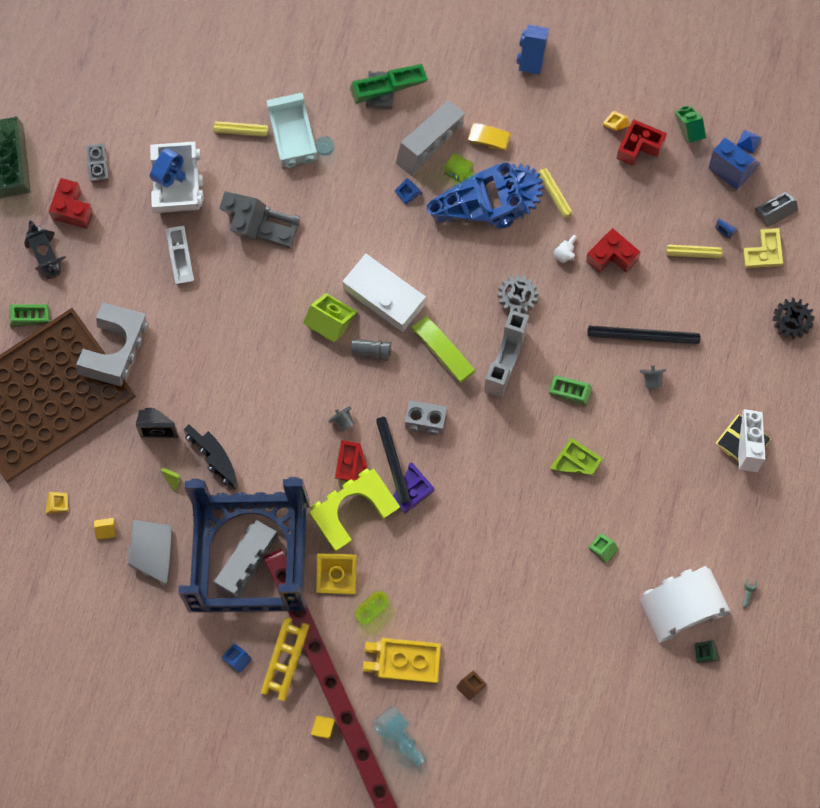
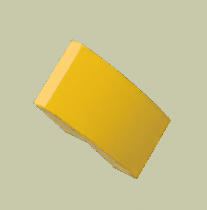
M473 124L468 141L472 144L487 145L489 149L506 151L511 133L486 125Z

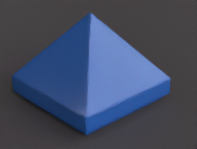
M744 129L737 145L754 153L761 137Z

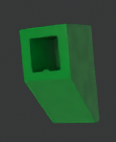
M683 106L680 110L674 111L682 135L688 143L706 139L703 117L692 106Z

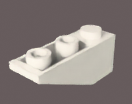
M743 410L738 450L739 470L758 472L765 461L762 412Z

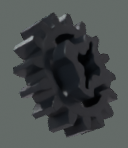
M792 298L791 302L785 299L784 305L779 303L778 309L774 310L773 314L775 316L772 318V321L776 322L774 328H780L778 333L784 332L785 338L789 335H792V339H795L796 335L802 338L804 333L808 334L809 328H812L814 325L812 321H814L815 316L811 315L813 309L808 310L809 304L803 305L802 299L798 302H795V298ZM785 310L786 316L781 318V314ZM804 319H806V323H805V325L802 327V322H801V321H803Z

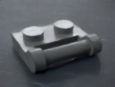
M266 206L256 239L291 248L301 216H291L271 210L270 207ZM268 217L292 223L291 228L267 221Z

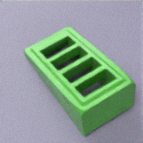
M10 304V327L49 323L48 304ZM40 310H42L43 318H39ZM31 311L35 312V318H31ZM23 312H27V318H23Z
M554 375L549 394L588 405L593 388L589 383ZM559 382H562L560 391H557ZM567 384H568V385H570V386H569L568 392L565 393V389H566ZM577 387L576 393L573 395L574 388Z

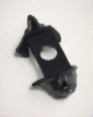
M30 220L24 245L28 249L30 244L39 265L35 267V270L47 279L56 278L61 273V261L66 257L63 256L56 259L49 242L53 239L55 232L36 226ZM40 245H45L48 248L44 256L37 252V248Z

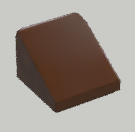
M473 670L459 682L456 688L470 701L487 684Z

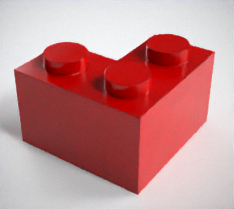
M633 119L618 149L616 159L634 166L640 151L658 158L665 144L667 133Z
M60 178L49 208V214L52 220L87 229L93 211L90 204L78 201L81 194L78 182Z
M612 228L587 253L586 262L599 273L611 261L627 272L639 260L640 251Z

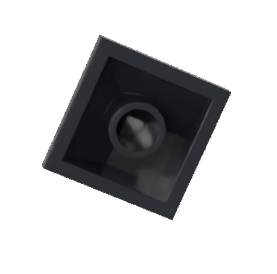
M151 407L139 410L136 428L140 438H179L175 423L162 412Z

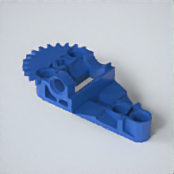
M507 162L499 163L472 175L432 199L427 205V211L437 222H443L448 219L451 222H455L454 218L469 221H488L491 226L496 225L498 229L507 228L513 224V220L519 217L523 219L525 213L530 215V208L537 209L534 203H541L538 197L544 195L540 192L544 189V186L540 185L543 183L542 178L538 179L541 175L535 173V168L530 170L529 165H526L523 169V164L521 163L518 168L515 164L511 166ZM492 181L495 182L502 205L495 209L492 208L486 185Z

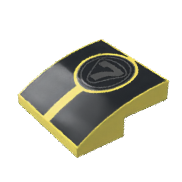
M739 414L715 443L728 456L734 457L738 462L742 416ZM764 433V446L766 447L771 438Z

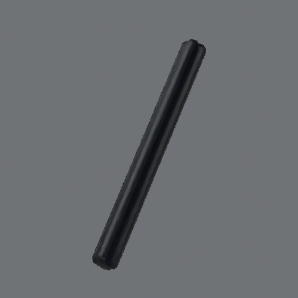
M589 325L587 328V336L689 344H699L701 340L700 333L593 325Z

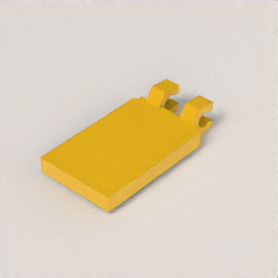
M382 638L378 643L365 642L364 652L377 653L376 662L364 661L362 672L375 673V676L381 679L437 684L441 644Z

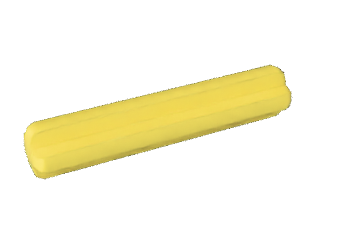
M214 122L213 127L215 133L264 137L268 135V126Z
M546 168L538 172L541 175L540 178H542L545 188L564 218L570 216L572 210Z
M667 245L666 254L667 256L720 259L722 257V248Z

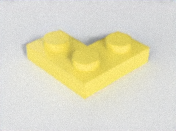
M779 228L761 229L759 232L761 247L743 249L745 268L783 266Z

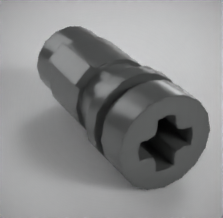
M353 339L351 354L359 355L361 358L370 359L371 357H376V359L382 358V360L389 361L391 342L384 341L382 343L380 340L373 342L371 340Z

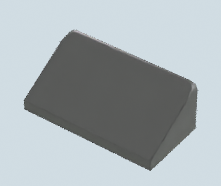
M786 191L755 208V211L763 223L769 227L798 211L796 199Z

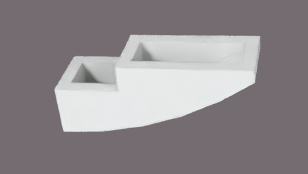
M185 226L167 228L166 234L175 284L194 281Z

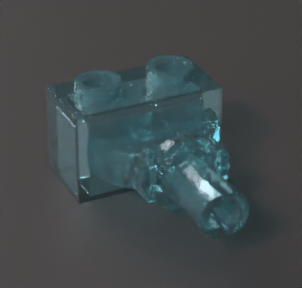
M390 706L372 721L376 725L374 730L384 739H394L401 747L399 752L406 754L416 767L426 760L415 747L416 741L414 739L410 740L404 732L411 724L399 709Z

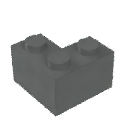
M225 191L219 209L230 216H234L230 231L239 237L256 239L266 204L257 198Z

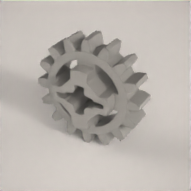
M516 274L515 279L509 276L508 282L506 280L502 281L503 286H499L498 291L500 292L497 298H500L499 305L504 304V311L510 309L517 312L523 311L527 314L528 308L534 309L533 304H537L538 299L536 297H538L539 292L535 291L537 285H532V279L527 281L526 275L521 279ZM510 287V292H508L507 295H505L507 289ZM531 294L529 301L526 303V298Z

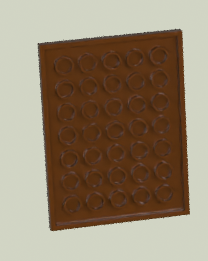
M70 308L0 354V473L7 483L136 398L125 380L122 386L77 374L76 364L83 349L106 354L73 308Z

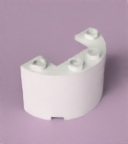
M183 142L150 145L152 167L160 153L164 149H169L183 157L184 162L180 170L186 173L185 181L178 182L174 180L169 187H164L153 181V191H151L153 213L200 210L202 201H204L203 190H200V186H203V177L199 175L198 160H201L200 149H196V143Z
M707 566L693 572L691 569L686 570L680 574V577L675 579L669 577L662 581L663 585L642 593L643 597L640 599V603L659 643L674 638L680 631L712 618L714 621L731 613L711 569L707 568Z

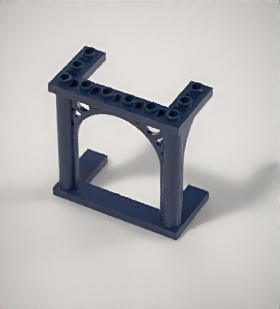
M298 477L283 479L284 492H275L274 494H266L264 492L246 494L239 492L236 495H228L226 493L211 495L204 480L194 478L191 481H185L184 488L193 508L190 585H179L178 594L188 613L306 611V601L303 593L306 510L310 508V499L303 479ZM272 508H273L272 512H266V511H265L266 509H272ZM221 509L225 514L224 518H215L213 511ZM227 509H235V511L233 513H229ZM279 509H288V512L284 517H276V513ZM246 514L261 515L274 521L284 532L287 541L286 584H279L278 588L281 598H207L210 547L216 532L221 526L235 517ZM209 520H211L213 523H216V525L210 528L212 523L209 522ZM288 521L289 526L283 525L284 522Z

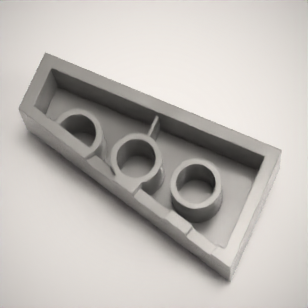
M448 100L401 142L396 164L413 176L443 143L463 126L465 113Z
M258 520L254 524H250L246 531L247 535L238 543L235 552L214 580L217 591L229 598L241 597L264 560V556L267 555L278 537L277 531Z

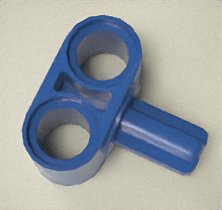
M164 149L151 169L150 179L164 187L171 186L174 180L178 182L185 181L186 173L180 170L184 162L183 157L169 149Z

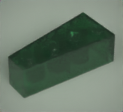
M17 116L1 119L0 198L31 193L24 125Z

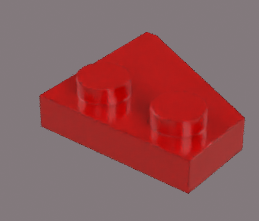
M341 440L334 479L344 481L352 479L354 482L360 478L358 474L367 469L368 466L360 443Z

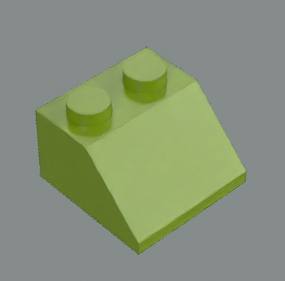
M325 293L310 305L303 324L308 326L310 330L323 335L325 339L336 342L343 336L358 311Z

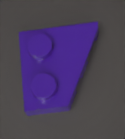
M412 462L409 463L408 470L404 476L410 502L401 504L397 491L393 494L394 499L404 514L435 491V488Z

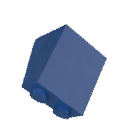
M725 137L713 150L708 169L738 190L761 163Z

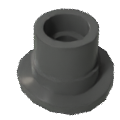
M655 365L651 366V370L640 369V373L644 374L645 387H662L663 373L667 372L666 369L655 370Z
M349 406L342 411H339V409L335 410L337 414L328 420L329 424L334 422L341 432L354 425L355 422L349 413L352 408Z

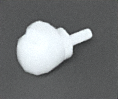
M573 235L568 242L564 240L554 250L553 255L558 261L566 263L568 260L572 261L575 255L572 252L574 246L572 244L577 239V236Z

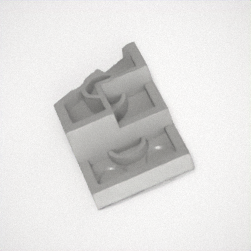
M133 520L131 524V542L127 549V565L141 571L147 577L150 575L158 579L160 584L166 585L170 561L171 525Z

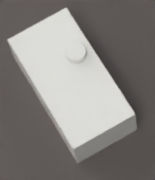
M367 254L361 258L342 281L343 290L401 332H404L426 305V296Z

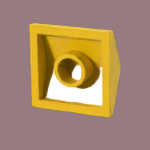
M317 554L316 593L356 594L357 555Z

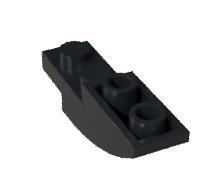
M188 424L183 429L186 435L185 439L191 445L195 443L199 447L200 453L207 458V469L213 475L218 474L222 477L221 481L228 488L232 486L236 490L238 488L236 475L232 463L221 444L209 431L202 436Z

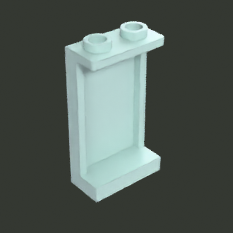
M303 92L267 100L281 166L290 168L300 163L308 164L318 160Z

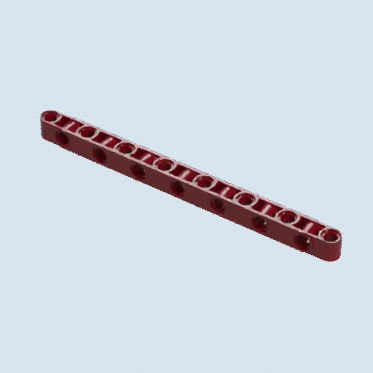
M282 549L264 556L277 590L279 584H286V582L278 580L281 575H286L287 560ZM307 604L306 611H304L305 613L302 617L294 616L295 611H287L295 627L301 628L302 623L310 625L303 648L374 807L398 808ZM312 645H319L320 650L313 653L310 651ZM329 680L336 682V686L332 689L325 686ZM350 716L353 721L349 725H345L341 722L343 717ZM361 752H366L369 758L366 761H360L358 755ZM377 789H383L386 793L384 797L377 798L374 792Z

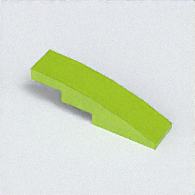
M427 316L412 326L413 332L424 341L426 347L460 383L476 372L460 351Z

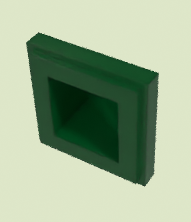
M714 640L695 643L697 663L720 661Z

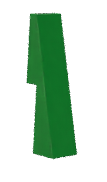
M418 64L389 70L385 75L352 81L350 91L355 104L425 83L428 81L423 65Z

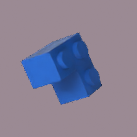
M528 25L527 29L522 31L519 47H522V52L518 53L516 64H519L518 71L534 74L541 73L549 28Z

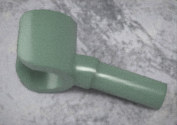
M747 579L744 585L746 595L743 607L748 606L750 596L758 585L757 581L754 587L748 585L749 579Z

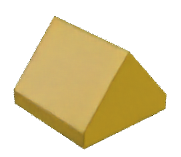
M114 518L94 521L97 540L116 537Z

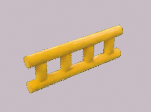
M284 617L260 692L268 695L269 690L279 692L278 699L286 701L310 626L309 624L302 623L301 628L291 625L292 619ZM288 633L298 636L294 647L284 644ZM282 652L292 655L288 666L278 663ZM275 671L285 673L282 685L272 682Z

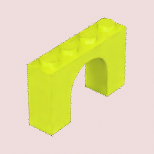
M368 468L358 474L359 479L354 482L352 479L342 485L344 489L338 493L336 490L326 496L328 500L322 504L318 501L310 507L311 511L308 514L334 552L352 540L338 519V506L342 500L352 495L363 496L372 503L382 519L400 508L374 468L370 471Z

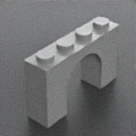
M102 302L96 317L97 328L120 334L125 338L126 344L120 351L110 355L83 349L76 364L77 374L122 386L123 381L127 380L129 376L128 368L135 361V351L140 348L142 334L147 332L149 323L146 322V314Z
M510 310L504 327V336L496 361L491 362L485 379L486 394L503 399L527 333L529 315Z

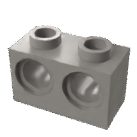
M409 400L405 428L413 432H419V430L427 431L431 435L443 434L447 407ZM418 414L421 416V419L415 421L411 416ZM436 417L440 419V422L433 424L430 420Z

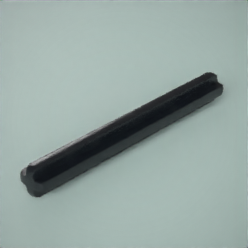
M382 416L376 419V423L401 504L409 503V493L387 419Z

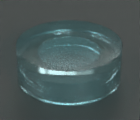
M327 136L318 138L316 141L317 152L323 156L330 155L334 150L333 140Z

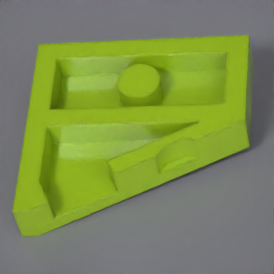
M571 437L550 469L593 475L603 461V458Z

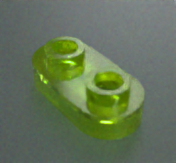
M383 591L373 592L356 608V620L362 625H368L373 622L388 607V595ZM381 599L383 600V603L381 605H377L376 600ZM367 612L369 616L367 618H363L361 616L362 613Z

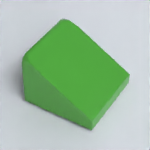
M602 533L588 547L606 563L618 551L616 543Z

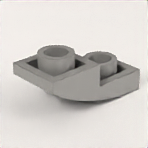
M105 144L87 145L86 152L90 181L109 179Z

